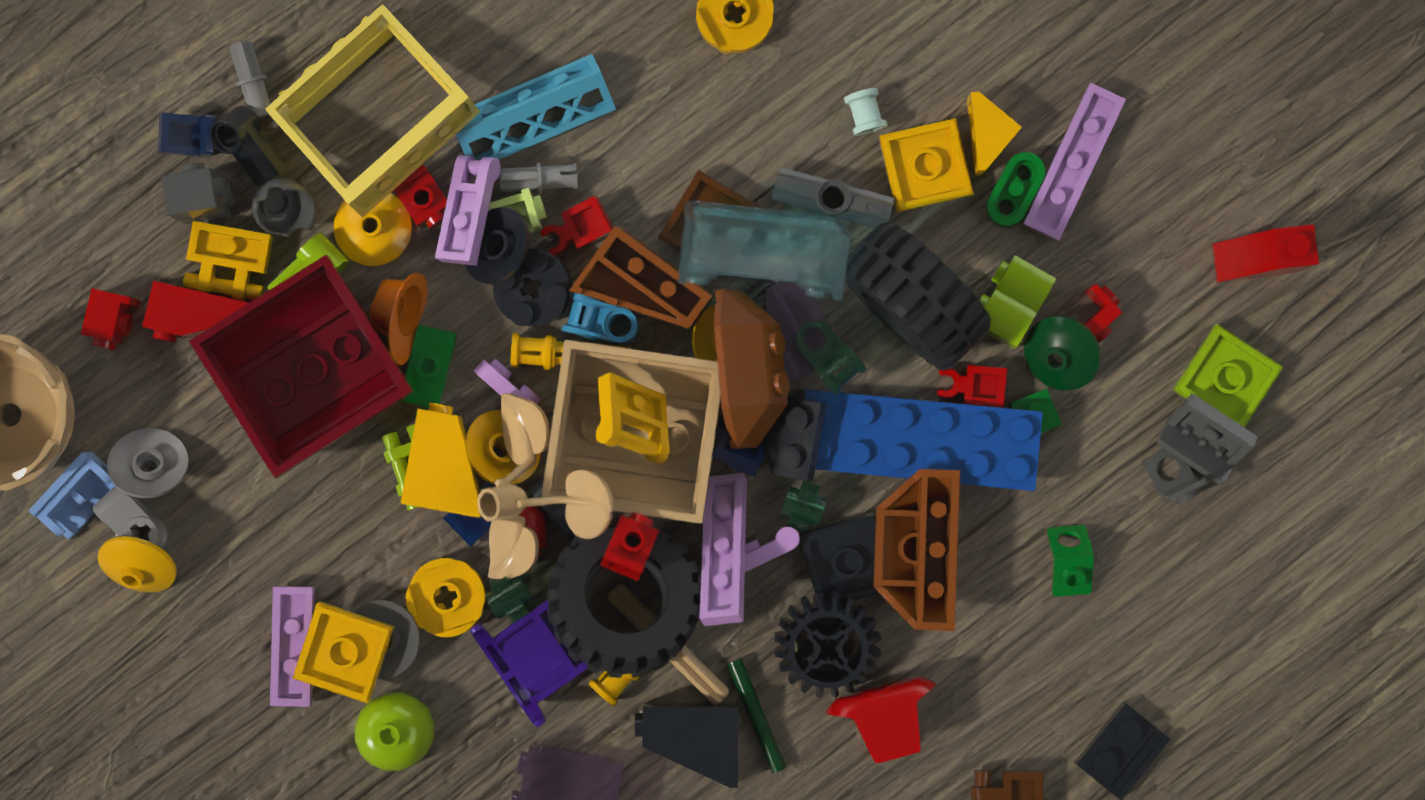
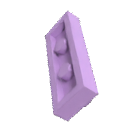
M273 587L270 706H312L313 685L293 679V675L315 610V587Z

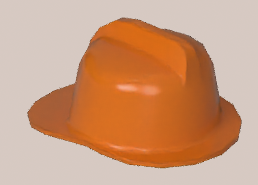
M418 272L410 274L405 280H383L371 304V323L377 332L388 337L389 352L398 365L406 363L411 356L417 327L427 301V281L424 275Z

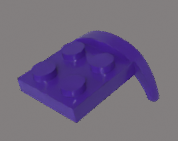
M548 601L536 607L495 637H492L480 623L471 628L472 636L532 724L536 727L546 722V717L538 703L584 672L588 666L580 659L575 662L568 655L569 650L564 644L560 645L554 636V626L550 624L548 618Z

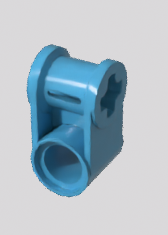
M571 293L572 308L568 322L562 326L561 331L617 345H628L637 339L640 333V324L630 310L605 303V301L593 297ZM620 316L628 317L631 321L630 332L623 337L614 336L611 331L612 322Z

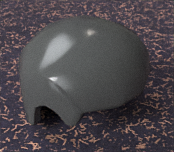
M289 177L276 178L259 187L253 196L251 204L254 219L267 233L282 234L285 237H290L292 232L300 228L308 230L317 215V207L312 194L301 182Z

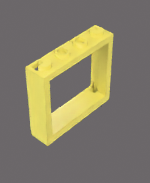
M383 4L370 16H365L361 24L346 37L336 41L332 49L323 58L307 67L295 83L287 90L278 93L279 97L265 108L334 189L362 218L480 113L467 94ZM395 36L449 96L351 184H348L295 123L390 38Z

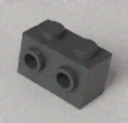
M204 163L187 164L180 167V173L161 176L168 216L186 225L193 224V221L205 222L233 216L231 206L236 205V194L232 182H227L224 176L213 169L205 168Z

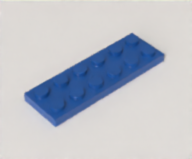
M805 389L804 399L827 403L815 470L905 479L910 478L919 469L960 470V484L1035 491L1043 412Z

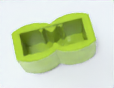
M1016 255L1009 263L1002 260L991 281L997 283L991 296L983 294L979 299L991 318L990 329L986 334L1012 349L1017 348L1056 281V278Z

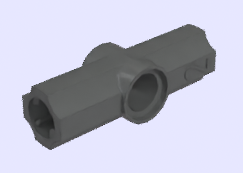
M780 167L771 201L815 212L827 219L837 218L874 229L878 224L889 221L894 198L849 186L837 179L827 180ZM828 190L838 191L842 195L843 205L836 209L826 207L822 201V194Z

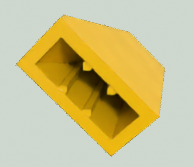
M429 403L428 410L418 409L400 504L482 518L477 505L480 488L476 472L473 470L470 461L462 417L452 415L453 407Z

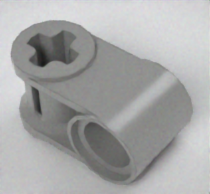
M114 486L92 507L96 516L118 537L128 536L142 539L144 533L141 529L150 528L151 530L147 534L150 539L149 542L160 548H163L167 543L169 535L166 525L147 506L143 498L127 495Z

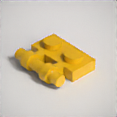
M193 221L186 260L201 263L199 274L185 273L183 287L209 294L232 296V299L246 302L247 299L254 300L264 294V286L251 284L250 275L251 272L267 274L274 236ZM216 266L236 269L234 280L215 277Z

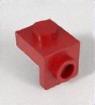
M1095 283L1084 292L1099 310L1083 324L1092 331L1098 343H1100L1113 331L1109 324L1123 312L1117 307L1120 303L1117 296L1107 286L1104 285L1100 288Z

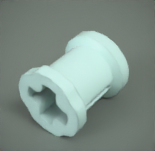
M877 88L857 91L844 97L845 104L850 105L855 122V128L852 130L854 136L874 133L888 127L887 121L881 118L876 97L879 95Z

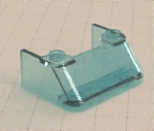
M686 201L681 234L678 283L687 284L688 282L706 285L709 284L710 278H717L718 274L793 282L797 283L799 287L805 288V295L827 298L829 292H831L834 300L842 301L850 234L843 220L833 216L703 201Z

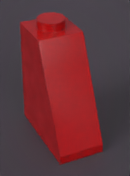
M1314 224L1271 229L1212 244L1217 283L1294 274L1319 265Z

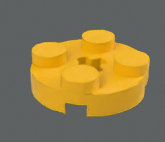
M699 0L696 10V22L705 41L721 53H745L755 49L766 39L773 24L774 5L772 0ZM733 4L735 8L743 7L746 12L741 16L742 22L735 23L733 20L728 22L725 19V16L728 14L727 6Z
M454 558L435 559L421 566L411 579L406 592L407 610L412 614L417 625L428 633L439 637L458 636L471 629L483 615L487 597L486 588L480 574L469 563ZM447 586L449 591L456 592L457 598L452 601V608L447 609L444 603L438 604L436 602V596L441 594L440 587Z

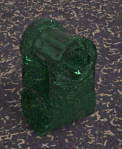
M810 321L802 325L796 332L795 346L814 368L815 373L836 396L841 393V387L858 372L863 374L867 371V368L858 356L824 322ZM809 328H816L824 335V345L818 351L810 350L804 344V333ZM845 363H847V366L844 369H842L836 376L833 375L839 368H841Z

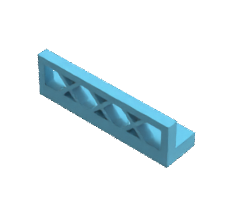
M590 54L476 103L475 105L480 113L456 134V137L465 155L473 156L475 160H481L483 157H495L500 160L612 112L616 108L593 55ZM599 88L604 101L591 107L579 104L583 94ZM558 106L566 109L561 120L554 123L543 120L546 111L552 107ZM523 122L530 124L526 135L519 138L507 135L510 126L515 123ZM483 137L495 140L489 151L477 156L474 155L469 143Z

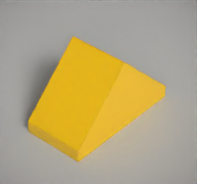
M978 91L971 92L967 98L974 176L982 175L1022 128Z

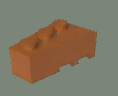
M614 226L569 290L688 329L694 326L698 317L715 297L714 293L622 226Z

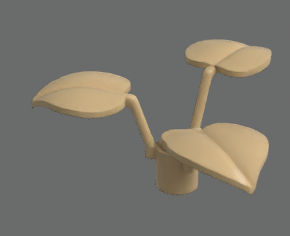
M511 393L501 394V415L505 447L510 458L516 464L522 465L505 478L497 479L495 481L496 487L483 489L478 496L477 505L481 516L487 521H492L489 531L490 567L488 577L493 579H510L521 576L530 571L537 561L539 552L537 535L531 528L525 526V518L518 516L526 507L566 503L565 516L567 524L575 535L584 539L595 538L604 533L613 518L612 512L614 508L612 494L608 485L598 474L590 470L574 471L567 476L565 481L567 496L527 499L523 489L509 484L536 463L535 454L543 453L546 450L550 431L547 417L541 407L525 398Z

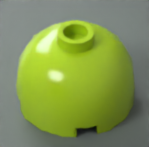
M386 692L374 697L361 709L355 723V743L360 755L370 765L384 771H402L416 765L428 753L434 740V720L429 708L406 692Z

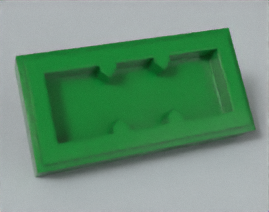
M418 324L406 373V378L414 392L400 401L428 408L429 403L441 405L458 336L457 333Z

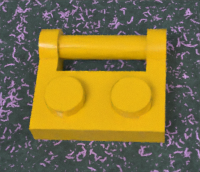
M610 372L599 377L601 423L596 430L597 441L610 447L619 445L643 454L647 461L658 465L664 463L670 452L665 394ZM621 423L647 432L649 440L622 430Z

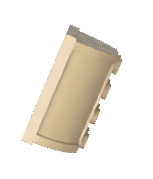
M564 340L542 497L567 496L565 488L567 476L574 471L590 470L598 474L608 485L613 498V511L634 512L645 516L702 524L721 396L717 361ZM610 372L665 394L670 452L664 463L658 465L647 461L643 454L619 445L610 447L597 441L596 430L601 423L599 377ZM621 423L622 430L649 440L647 432Z

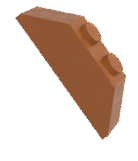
M718 289L715 290L717 303L714 312V333L721 405L726 429L731 435L729 436L731 449L757 448L788 405L787 394L790 382L785 372L783 357L786 342L781 332L780 324L742 290Z
M919 469L876 507L873 587L914 630L955 631L960 470Z

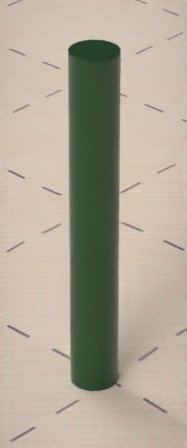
M742 657L727 663L770 770L772 774L777 773L787 767Z

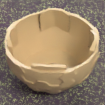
M0 334V490L11 491L36 481L55 465L71 438L75 420L73 396L64 372L62 373L58 366L54 365L44 354L24 343L20 338ZM10 404L17 405L21 411V419L14 426L7 425L3 420V411Z

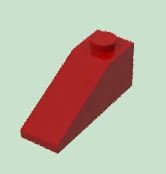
M153 281L142 327L154 330L152 338L176 343L178 336L194 338L242 308L248 302Z

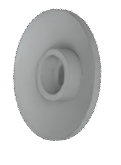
M156 428L139 429L123 436L112 447L107 461L108 473L113 484L125 494L138 498H154L172 491L183 481L189 466L188 453L182 441L174 434ZM148 467L155 468V470L144 472V470Z

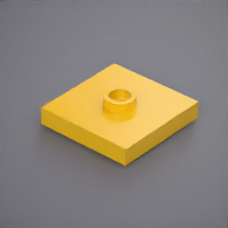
M956 118L879 136L896 213L974 195Z
M321 601L317 602L293 679L369 703L395 626Z

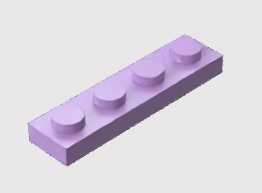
M1093 83L1087 86L1022 226L1055 242L1060 240L1126 101L1125 98Z
M743 473L710 476L708 479L703 514L700 620L704 626L743 622L747 479Z

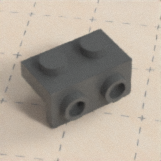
M1191 393L1168 417L1157 439V444L1218 485H1223L1227 481L1232 468L1254 447L1258 436Z

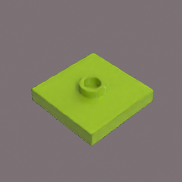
M1215 324L1172 391L1185 399L1193 393L1230 419L1245 427L1280 374L1283 366L1219 324Z

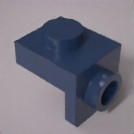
M162 112L159 115L157 153L203 158L212 155L213 149H217L210 138V129L215 123V115L193 116Z
M721 418L715 431L714 441L718 442L712 457L728 464L738 472H745L755 477L766 453L763 442L757 448L731 449L729 436L731 435L726 429L725 420Z

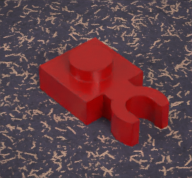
M594 195L560 213L565 224L562 226H545L540 231V234L543 237L549 236L552 233H556L559 236V244L549 250V252L559 255L569 248L571 241H574L577 249H582L609 235L614 227L599 197Z
M967 365L966 376H960L953 369L939 370L940 376L951 377L954 381V385L950 390H937V395L940 398L953 399L959 394H965V405L1005 407L1007 368Z

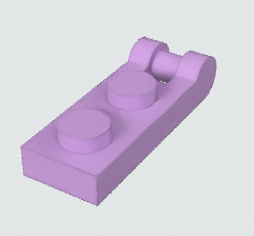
M459 155L457 157L435 258L439 261L477 266L494 181L499 178L501 170L498 158L483 157L481 160H475L470 155ZM477 176L475 184H471L470 179Z
M783 526L775 533V539L761 546L757 539L745 544V572L793 550L799 544V533L790 526ZM701 574L697 576L698 583H701Z

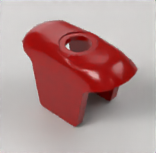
M916 676L868 688L836 698L828 706L825 714L853 719L875 763H882L916 754L921 750L917 703L919 699L935 687L936 683L931 679Z

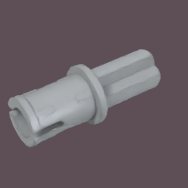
M251 41L237 42L230 46V52L239 78V82L236 83L237 88H242L247 107L252 109L259 119L270 117L269 113L265 110L270 105L264 84L267 77L261 74Z
M538 162L537 167L503 168L500 170L499 175L500 189L503 192H512L529 188L530 190H538L539 194H543L542 190L578 189L576 163L572 165L541 166V162Z

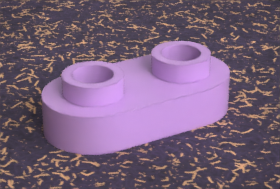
M483 359L473 370L499 395L511 393L530 400L537 405L542 400L525 384L520 390L508 380L512 373L497 359H494L491 363Z

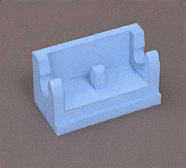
M82 452L28 511L57 536L61 537L64 535L68 540L72 539L95 514L92 507L115 486L110 479L107 465L93 452Z

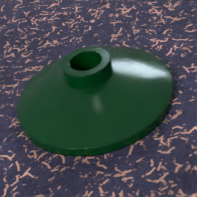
M1049 316L1037 322L1026 336L1024 343L1026 363L1032 374L1046 386L1062 391L1076 390L1087 385L1097 374L1101 363L1100 346L1095 335L1082 322L1068 316ZM1052 354L1060 355L1063 363L1056 361Z

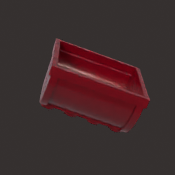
M328 255L319 258L189 340L190 345L274 478L283 476L302 462L414 392L400 365L391 356L382 336L375 330L370 317Z

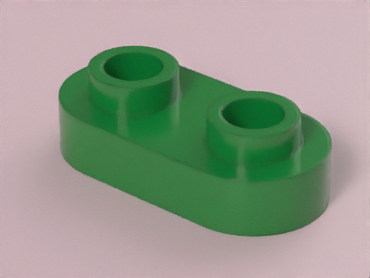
M1021 152L1014 155L1007 162L986 202V214L993 224L999 227H1011L1024 217L1045 177V166L1037 155L1030 152ZM1018 168H1027L1030 172V178L1028 180L1019 179L1017 176ZM1006 201L1010 203L1012 207L1010 214L1004 215L999 211L998 205L1000 202Z

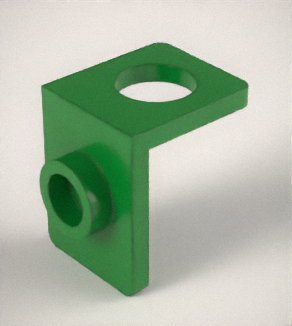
M1072 525L1047 528V537L1053 556V596L1090 594L1092 592L1094 552L1086 526ZM1063 536H1074L1081 543L1074 547H1066L1061 545L1058 540Z

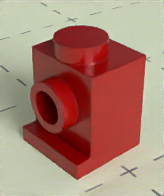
M422 164L393 191L420 229L425 226L433 229L443 221L447 197L426 166ZM423 191L429 194V201L425 205H418L416 203L417 194Z
M91 288L80 335L93 337L91 344L93 346L115 350L117 343L122 344L123 336L127 337L133 323V315L129 314L130 307L138 308L140 300Z
M634 512L631 513L629 518L621 515L600 566L638 581L659 530L652 528L653 520ZM628 535L634 536L640 540V545L630 547L626 544L625 538Z

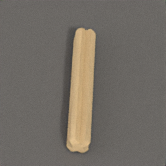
M622 583L618 584L607 596L608 600L640 632L648 628L657 618ZM686 646L683 647L675 658L672 657L669 660L713 705H718L728 695L729 689Z

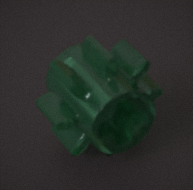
M803 481L799 489L793 486L789 487L780 514L789 516L788 527L805 532L808 524L818 527L827 503V498L818 496L821 486Z
M505 576L502 579L491 578L489 580L492 590L484 595L499 620L508 616L514 623L530 613L527 609V603L532 601L534 597L521 576L510 579Z

